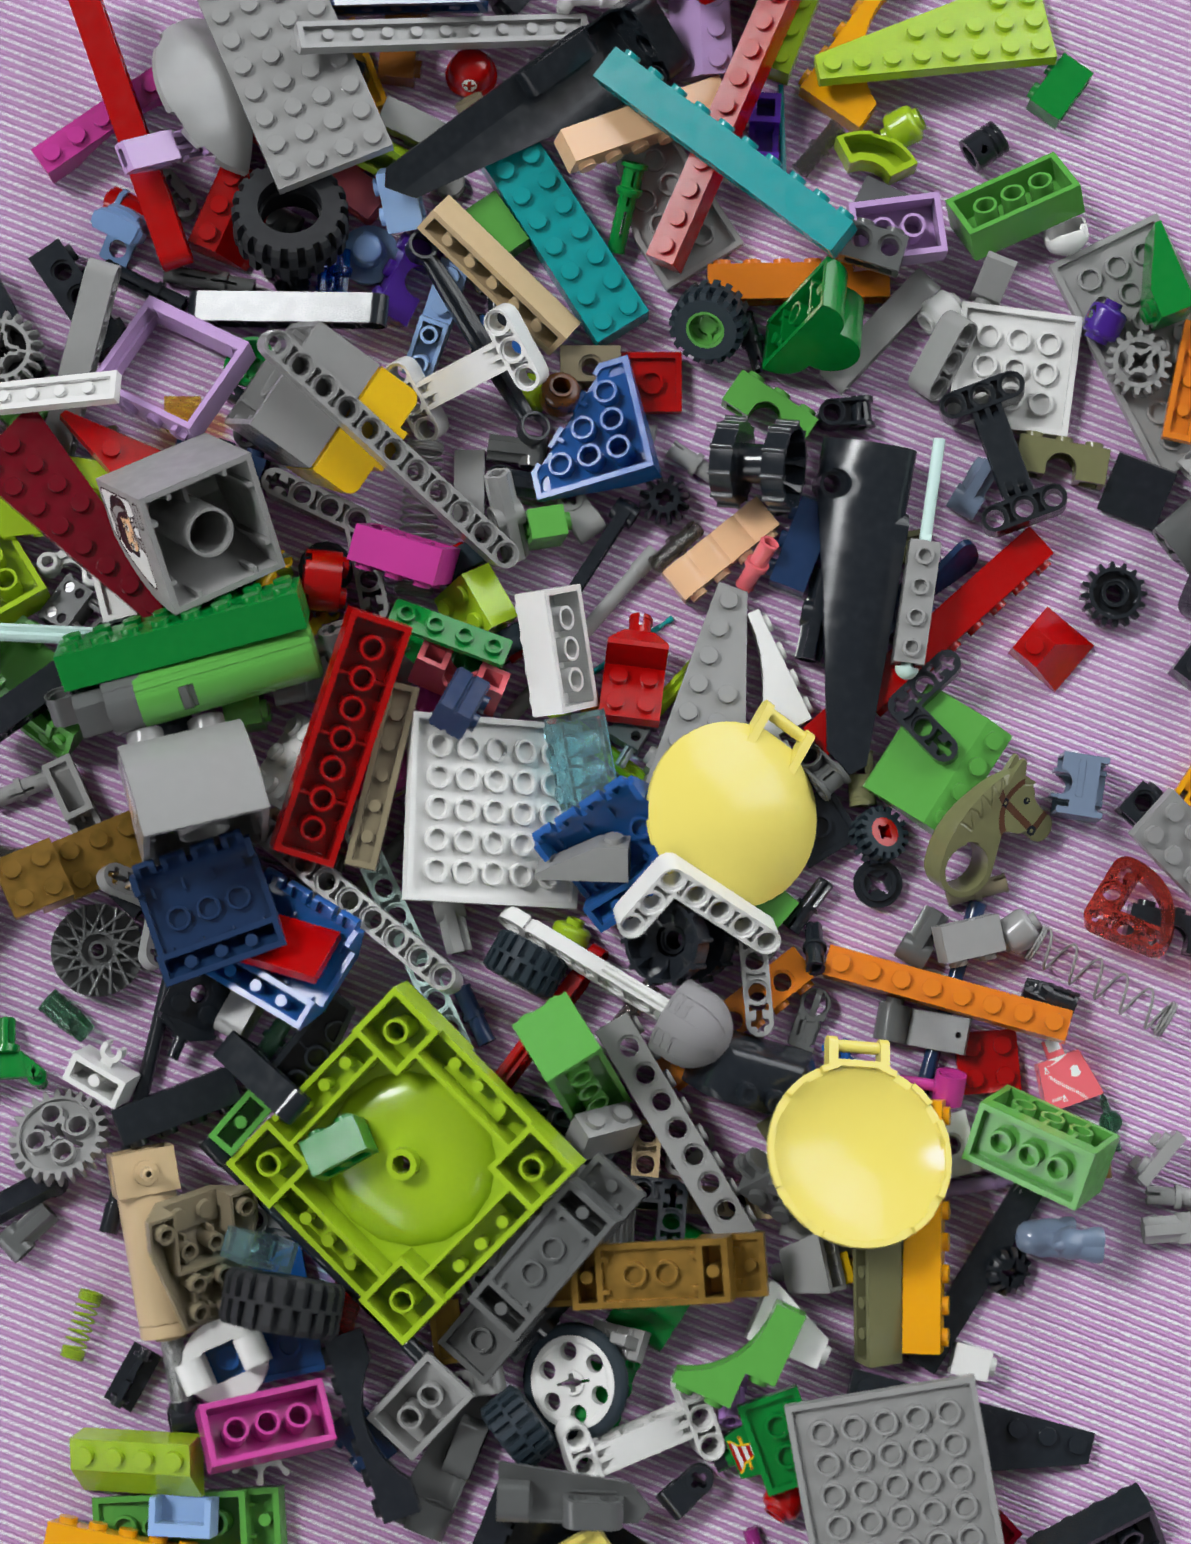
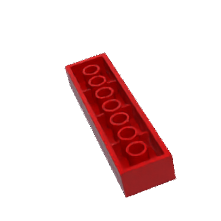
M348 605L269 843L273 850L331 868L334 867L413 629L411 626Z

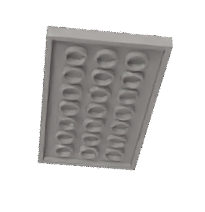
M197 0L280 195L394 150L393 143L353 53L299 55L294 33L296 21L338 20L330 0Z
M1156 213L1079 250L1073 255L1050 264L1048 270L1073 316L1083 317L1084 320L1093 302L1099 301L1104 303L1106 298L1121 304L1123 306L1121 312L1127 316V323L1119 338L1125 341L1124 335L1126 332L1130 331L1132 336L1136 337L1138 331L1142 330L1144 338H1148L1153 333L1155 334L1153 342L1164 341L1161 350L1170 351L1171 353L1165 359V361L1172 363V367L1164 371L1169 375L1166 382L1160 381L1162 387L1158 391L1151 387V394L1146 397L1143 391H1140L1137 398H1133L1131 390L1122 395V386L1120 384L1114 388L1111 386L1115 378L1105 376L1106 372L1111 369V367L1104 365L1105 359L1111 357L1106 352L1109 347H1115L1114 343L1108 342L1104 346L1084 336L1086 331L1083 328L1081 329V334L1147 461L1177 472L1179 468L1176 462L1191 450V445L1160 438L1183 322L1185 320L1152 332L1150 326L1143 323L1139 309L1142 308L1140 303L1145 238L1155 222L1160 221ZM1168 235L1170 243L1173 247V250L1176 254V257L1179 261L1181 269L1191 290V278ZM1191 312L1186 318L1187 320H1191ZM1135 345L1136 348L1146 349L1143 346ZM1119 355L1118 365L1121 371L1123 369V361ZM1146 357L1141 361L1139 360L1138 362H1133L1132 367L1129 371H1131L1134 367H1142ZM1154 357V358H1153V362H1152V366L1156 369V370H1155V373H1156V372H1157V361H1156V358ZM1130 379L1132 382L1142 383L1140 380Z

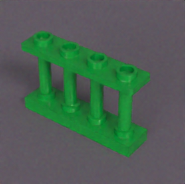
M402 599L396 600L388 617L413 628L404 653L413 663H415L424 640L453 650L451 660L457 668L462 667L470 672H475L480 669L482 662L502 669L513 643L511 639Z

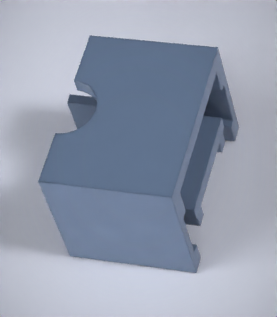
M1064 751L1060 754L1057 767L1052 769V773L1062 778L1065 789L1061 794L1050 793L1048 795V798L1052 799L1050 816L1088 823L1100 821L1103 813L1098 812V810H1101L1103 804V793L1107 777V771L1103 770L1106 765H1110L1111 758Z

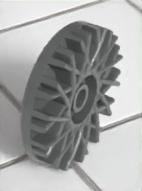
M98 903L84 905L67 914L55 930L51 941L53 967L62 982L77 993L91 997L115 994L134 980L142 966L138 959L141 932L135 921L126 912L121 911L117 907ZM96 944L101 945L104 949L103 954L100 956L92 954L91 949Z

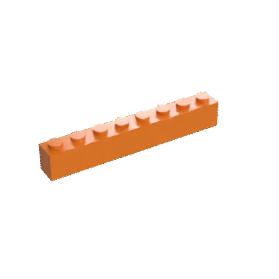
M830 944L825 962L826 969L822 974L825 979L1064 1045L1073 1016V1011L832 944Z

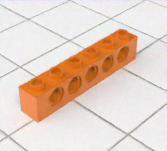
M794 946L769 965L772 1004L775 1015L790 1004L787 998L797 991L801 996L815 985L811 981L815 976L809 975V972H806L805 960ZM784 974L789 978L790 987L787 991H778L774 987L773 980L776 975ZM756 983L750 986L748 995L750 997L752 994L759 993L765 997L767 991L763 985ZM742 986L725 999L724 1003L727 1005L730 1013L735 1012L740 1015L742 1025L736 1031L744 1033L747 1031ZM766 1004L764 1010H769L768 1004ZM749 1005V1012H751L754 1009H752ZM762 1010L756 1011V1021L751 1022L752 1027L759 1029L766 1023L763 1019ZM662 1057L656 1061L662 1072L666 1069L669 1070L677 1084L675 1088L678 1092L688 1085V1083L682 1080L684 1068L674 1065Z

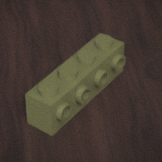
M901 1241L881 1248H853L854 1361L868 1368L903 1363V1247Z

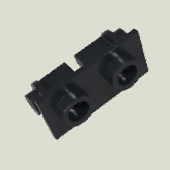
M134 1341L104 1398L111 1401L110 1404L132 1412L162 1356Z

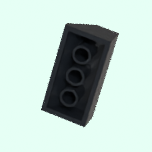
M1137 1482L1119 1489L1115 1494L1101 1501H1096L1078 1513L1067 1516L1060 1522L1044 1530L1037 1531L1033 1536L1025 1539L1026 1544H1166L1155 1511Z

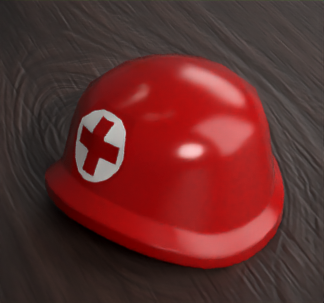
M462 49L455 54L447 65L445 72L446 84L453 93L464 98L476 92H481L484 96L494 89L497 83V69L493 60L480 49Z

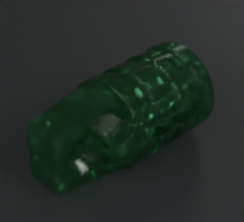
M58 989L51 992L38 1008L60 1030L65 1031L79 1042L88 1037L94 1029V1025L80 1009L73 1005Z

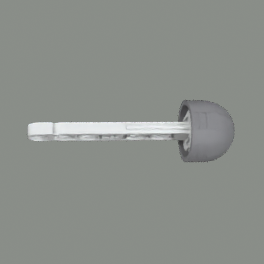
M513 905L506 906L498 916V921L507 930L513 931L564 960L571 969L657 1020L649 1039L648 1048L667 1061L684 1068L703 1067L715 1062L728 1048L733 1034L731 1013L719 996L694 980L689 979L683 983L669 1000L542 922L532 919L530 915Z

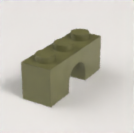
M1026 431L1025 434L1020 433L1016 443L1030 478L1041 480L1045 474L1047 462L1053 459H1061L1071 467V486L1101 491L1104 487L1111 449L1103 448L1104 445L1098 442L1089 441L1085 445L1073 443L1074 439L1065 436H1056L1055 439L1043 437V433L1038 431Z

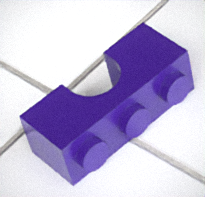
M761 92L749 118L748 137L759 146L757 151L762 155L766 156L770 153L779 160L778 140L782 93Z
M418 229L408 231L407 233L404 232L400 236L396 244L398 251L394 259L388 260L382 271V274L385 276L380 286L376 285L372 290L373 293H382L390 297L388 323L397 328L407 327L420 299L411 295L405 286L407 273L411 269H415L424 275H428L423 265L412 263L405 254L406 242L412 233ZM422 239L412 241V247L418 254L426 256L431 253L430 245ZM439 249L436 253L441 260L444 254Z

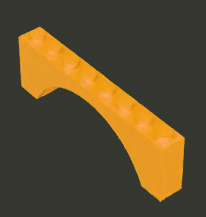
M857 0L850 10L851 18L847 23L842 21L832 35L835 40L829 47L824 45L819 53L865 36L874 17L887 0ZM815 67L812 71L807 69L798 82L800 85V98L850 132L862 131L875 112L877 103L871 94L867 82L819 87Z

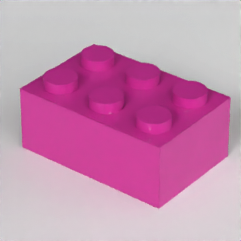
M356 523L347 559L355 561V567L370 572L384 570L385 577L402 581V578L407 580L413 579L412 585L424 589H431V587L440 589V585L452 583L461 549L378 523Z

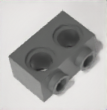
M858 217L857 220L853 219L858 229L853 237L862 235L866 237L868 243L863 247H857L850 239L839 253L838 261L897 278L908 245L909 236L904 235L905 232L896 227L887 226L884 229L874 226L875 222L867 218ZM886 244H892L897 248L898 252L893 256H886L882 253L881 247Z

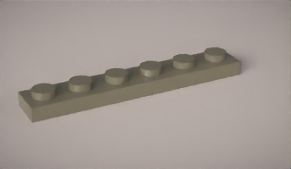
M394 683L371 752L345 865L376 872L408 741L413 711H415L419 687Z

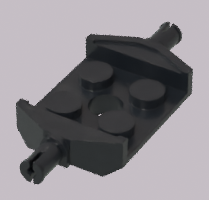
M206 974L168 988L157 1013L159 1019L173 1033L172 1037L175 1038L166 1056L178 1061L185 1043H188V1041L216 1040L214 1022L231 989ZM197 985H202L205 989V996L202 1000L194 1002L191 999V990Z

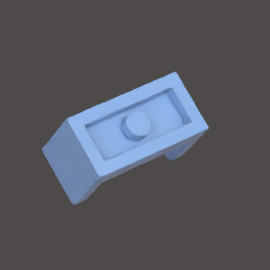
M162 1494L150 1496L148 1536L211 1539L218 1535L219 1496L191 1497Z

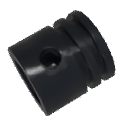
M991 121L959 142L965 159L978 172L997 158H1000L1003 153L1009 152V145L998 126Z

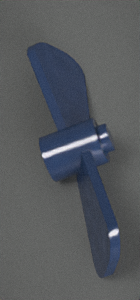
M965 539L959 542L939 562L934 596L967 574L976 565L979 554L971 540ZM902 582L898 586L890 634L896 627Z

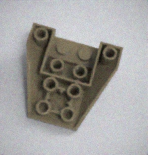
M207 1185L155 1203L145 1221L149 1256L179 1322L185 1331L220 1319L218 1314L226 1272L231 1267L248 1268L259 1215L257 1196L246 1185Z

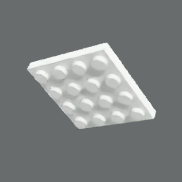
M962 301L961 315L977 324L978 333L950 385V392L1006 371H1016L1024 378L1025 392L1021 401L1004 408L1011 430L1026 433V431H1038L1045 436L1067 437L1083 317ZM1007 382L1002 387L1006 393L1010 394L1019 390V386L1015 382ZM981 392L976 394L973 399L978 404H985L990 400V396L987 393ZM957 403L948 404L947 413L955 415L962 408ZM973 420L962 423L963 425L975 426Z

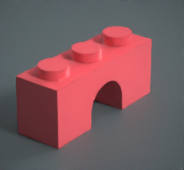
M424 640L407 681L442 696L457 670V667L451 660L453 650ZM482 662L480 669L471 673H473L474 677L479 676L490 682V688L486 695L491 697L483 714L493 717L511 673Z

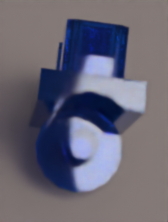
M345 248L343 254L337 255L338 260L331 267L324 266V272L318 274L315 292H348L349 277L353 276V269L350 268L351 249Z

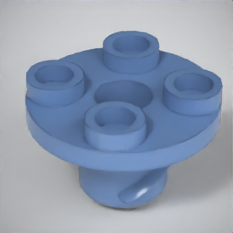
M373 225L361 226L352 230L349 233L348 240H346V248L343 254L339 255L343 272L358 284L365 286L380 285L385 276L382 274L384 266L389 259H394L398 251L395 238L388 234L387 230Z

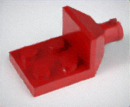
M640 612L629 616V629H623L608 637L598 720L659 728L669 644L656 633L651 632L653 618L649 614L644 613L643 624L639 625Z

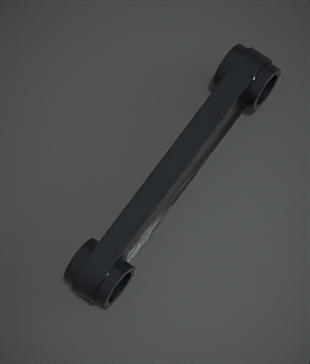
M619 497L608 515L612 520L569 585L580 584L581 592H583L623 528L625 527L629 530L639 516L641 509L627 498Z
M32 1176L2 1190L0 1192V1225L49 1198H57L63 1195L69 1186L67 1178L64 1180L63 1187L59 1186L56 1179L53 1180L50 1187H47L43 1179L36 1184Z

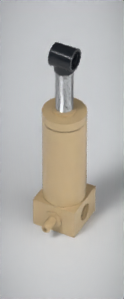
M162 1142L135 1149L105 1153L112 1197L118 1202L138 1325L140 1326V1337L144 1341L156 1340V1342H160L162 1345L161 1351L163 1353L171 1400L168 1403L169 1407H167L170 1432L199 1433L195 1417L197 1406L200 1405L199 1401L193 1395L186 1396L174 1367L182 1364L185 1348L183 1337H186L188 1333L195 1332L200 1326L188 1331L182 1328L149 1256L145 1221L155 1203L177 1196L176 1189H181L174 1145Z

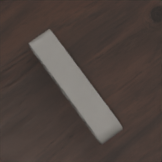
M918 268L863 325L861 352L857 363L850 368L840 371L821 370L819 374L840 394H843L917 317L918 312L922 308V303L942 288L924 271Z

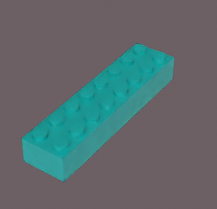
M540 142L481 168L482 173L493 190L498 193L528 236L531 249L574 316L581 322L580 325L593 345H609L649 320L648 308Z

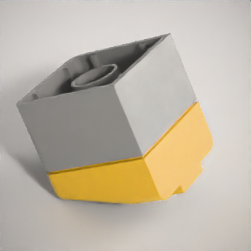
M320 320L298 322L289 325L284 332L288 333L404 440L408 433L401 429V426L417 403L416 392L384 367H379L380 364ZM278 340L271 352L276 354L280 350V340ZM298 357L292 362V369L297 375H300L304 370V363ZM266 359L224 421L227 426L280 464L286 466L287 469L301 479L335 492L355 493L360 489L371 471L382 472L384 469L381 464ZM319 379L315 385L318 395L323 396L327 391V384L323 379ZM345 400L339 404L338 408L342 417H346L350 412V405ZM368 421L363 424L361 429L365 438H369L373 433V427ZM389 442L385 447L384 453L388 459H391L396 449L393 443Z

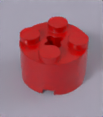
M306 548L304 557L311 558L306 559V563L303 564L302 586L309 610L338 613V609H343L346 603L347 588L341 587L342 578L346 579V576H348L349 560L347 557H343V552Z

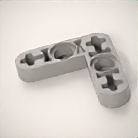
M110 863L97 872L96 881L102 891L140 906L139 900L135 898L129 881V875L134 874L132 868L119 863ZM112 878L117 880V882L113 884ZM145 920L138 959L143 968L154 971L159 969L157 960L154 961V955L156 957L158 955Z

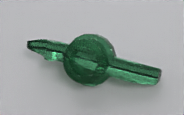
M1101 1094L1100 1105L1103 1114L1099 1118V1126L1118 1134L1117 1131L1121 1128L1122 1119L1117 1112L1111 1110L1105 1094ZM1120 1140L1115 1152L1122 1151Z

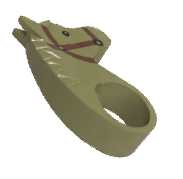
M1014 753L1000 772L987 777L974 786L941 819L929 840L924 858L926 876L933 884L955 897L971 896L981 890L989 880L1003 833H1021L1035 842L1043 841L1049 835L1052 828V820L1036 802L1034 789L1036 782L1026 776V759L1021 758L1019 760V756ZM969 842L972 857L968 868L958 878L947 881L945 872L950 857L956 850L966 846Z

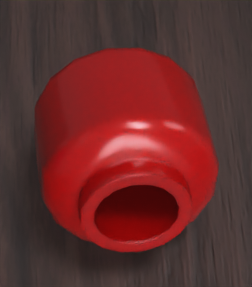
M799 1487L770 1497L767 1491L763 1495L764 1511L781 1523H785L787 1520L795 1521L803 1510Z

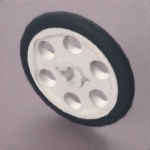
M565 1322L556 1325L544 1339H539L529 1351L523 1371V1390L525 1397L554 1435L558 1421L567 1416L575 1417V1409L578 1405H581L587 1413L586 1420L582 1424L588 1429L591 1438H600L618 1422L626 1406L629 1392L628 1372L619 1349L610 1342V1338L591 1325L580 1322ZM568 1342L573 1343L576 1347L574 1359H569L565 1354V1345ZM594 1354L599 1355L603 1361L602 1369L599 1372L595 1371L591 1366V1357ZM547 1361L551 1362L555 1367V1375L552 1379L548 1378L543 1370ZM574 1378L579 1380H590L589 1382L580 1383V1385L578 1386L572 1384H561L564 1382L571 1381V1379ZM599 1386H603L607 1390L608 1399L605 1403L599 1402L596 1398V1390ZM551 1393L557 1394L560 1398L558 1410L552 1409L549 1405L548 1399ZM578 1429L571 1430L567 1434V1440L574 1439L578 1434Z

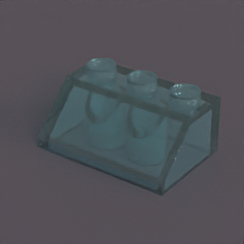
M604 708L544 719L545 727L543 733L549 746V767L554 774L556 784L555 799L560 806V811L568 810L573 806L580 808V801L597 790L605 792L604 786L617 778Z

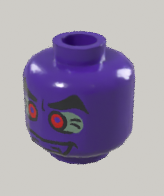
M1106 298L1104 303L1099 301L1093 302L1082 322V328L1086 331L1084 336L1104 346L1108 342L1114 343L1127 323V316L1121 312L1123 306Z

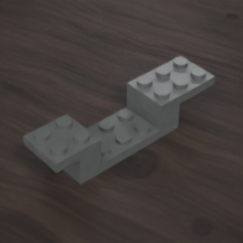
M598 1152L578 1177L571 1178L564 1184L470 1295L468 1300L471 1303L441 1337L438 1343L483 1385L487 1384L545 1316L546 1312L544 1309L593 1251L613 1236L647 1196V1193L603 1153Z

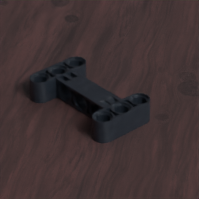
M1012 370L948 392L943 395L939 403L940 417L947 425L954 426L973 420L1003 500L988 506L982 512V530L986 535L993 538L1001 537L1059 516L1066 509L1068 499L1065 488L1060 484L1052 483L1037 489L1033 488L1004 408L1021 401L1025 392L1024 378L1020 373ZM1007 382H1015L1018 384L1019 390L1010 394L1006 393L1002 387ZM984 392L990 396V400L985 404H978L974 401V396ZM950 403H957L962 409L958 414L951 415L945 411V407ZM1049 494H1057L1061 497L1062 502L1058 506L1053 507L1045 502V498ZM1026 504L1032 508L1033 512L1028 517H1021L1016 513V508ZM991 515H999L1003 518L1004 523L1000 527L993 528L986 521Z

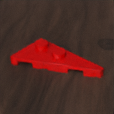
M67 410L60 414L61 422L107 473L161 451Z

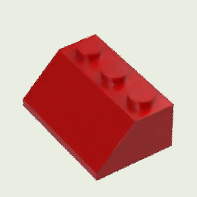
M220 166L188 238V243L192 251L247 273L250 268L249 260L242 258L238 246L235 245L231 208L233 207L232 199L234 193L239 191L238 185L244 178L250 179V174L242 176Z

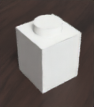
M955 1341L952 1346L947 1372L958 1376L974 1373L975 1380L987 1383L988 1376H994L997 1358L993 1357L994 1351Z

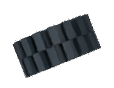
M881 805L871 807L854 818L855 820L850 824V827L853 829L848 831V836L854 837V839L849 841L850 845H856L858 849L854 853L856 855L862 853L861 860L863 862L870 860L869 865L875 866L878 864L880 866L900 856L906 850L904 847L908 845L909 840L904 839L909 835L908 830L902 829L906 824L904 820L899 823L897 819L900 815L897 812L891 814L892 809L889 807L885 809Z

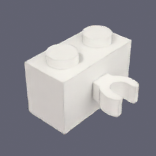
M109 1039L101 1045L100 1050L89 1044L75 1051L63 1074V1080L112 1109L130 1100L141 1074L119 1062L127 1054L126 1047L120 1048L115 1055L111 1052V1045L114 1040Z

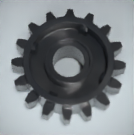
M1110 562L1107 569L1102 564L1096 567L1097 574L1090 571L1086 575L1090 582H1082L1080 586L1086 590L1085 593L1079 596V600L1085 601L1086 604L1082 608V612L1089 611L1091 614L1089 621L1097 619L1100 621L1099 627L1101 628L1107 623L1111 625L1112 630H1115L1119 622L1126 627L1130 624L1129 617L1136 620L1140 616L1136 609L1143 610L1146 606L1141 601V598L1148 595L1147 591L1141 590V585L1145 581L1144 579L1138 580L1135 577L1137 574L1136 569L1131 572L1126 570L1127 564L1125 563L1119 568L1115 566L1114 562ZM1106 590H1117L1120 594V601L1117 603L1109 601L1106 597Z

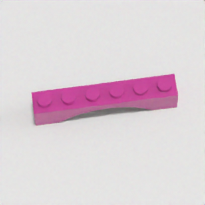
M151 67L132 80L143 114L163 105L155 86ZM102 100L31 149L36 160L53 184L77 169L98 146L114 134L104 101Z

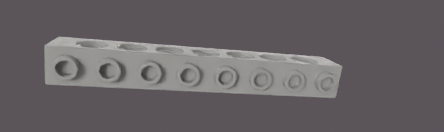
M626 1012L596 1030L595 1033L713 1233L756 1231L753 1224L758 1221L749 1205L742 1207L737 1196L741 1193L737 1191L738 1186L733 1178L726 1180L720 1170L725 1165L717 1151L715 1150L710 1153L704 1143L709 1138L701 1124L699 1123L694 1126L688 1116L693 1113L690 1105L684 1096L679 1099L672 1088L677 1084L668 1069L662 1072L656 1062L661 1057L649 1050L648 1044L646 1045L640 1034L645 1030L637 1016L634 1015L630 1018ZM625 1039H634L638 1043L639 1050L636 1055L628 1057L622 1054L620 1045ZM644 1065L650 1066L655 1073L653 1081L648 1084L639 1082L636 1077L638 1068ZM663 1092L670 1097L671 1104L667 1110L658 1111L654 1108L652 1100L655 1094ZM679 1119L686 1124L687 1131L683 1137L674 1138L670 1135L668 1128L673 1120ZM690 1147H698L702 1151V1161L697 1165H690L685 1160V1152ZM707 1174H713L719 1180V1186L714 1192H705L701 1187V1180ZM724 1201L731 1202L735 1207L733 1217L727 1220L721 1219L717 1214L719 1204Z

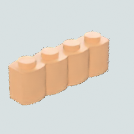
M756 496L699 541L687 553L668 566L662 572V577L684 603H687L689 600L695 603L708 592L705 587L713 581L717 584L722 582L732 573L729 570L731 566L737 562L743 565L747 556L753 554V549L759 544L761 537L767 535L775 539L779 535L776 530L779 528L780 523Z

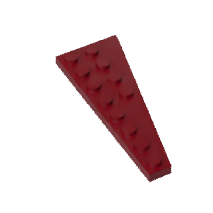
M38 412L21 413L0 435V499L137 613V615H140L141 618L153 616L154 611L165 608L151 594L131 566L113 533L103 502Z

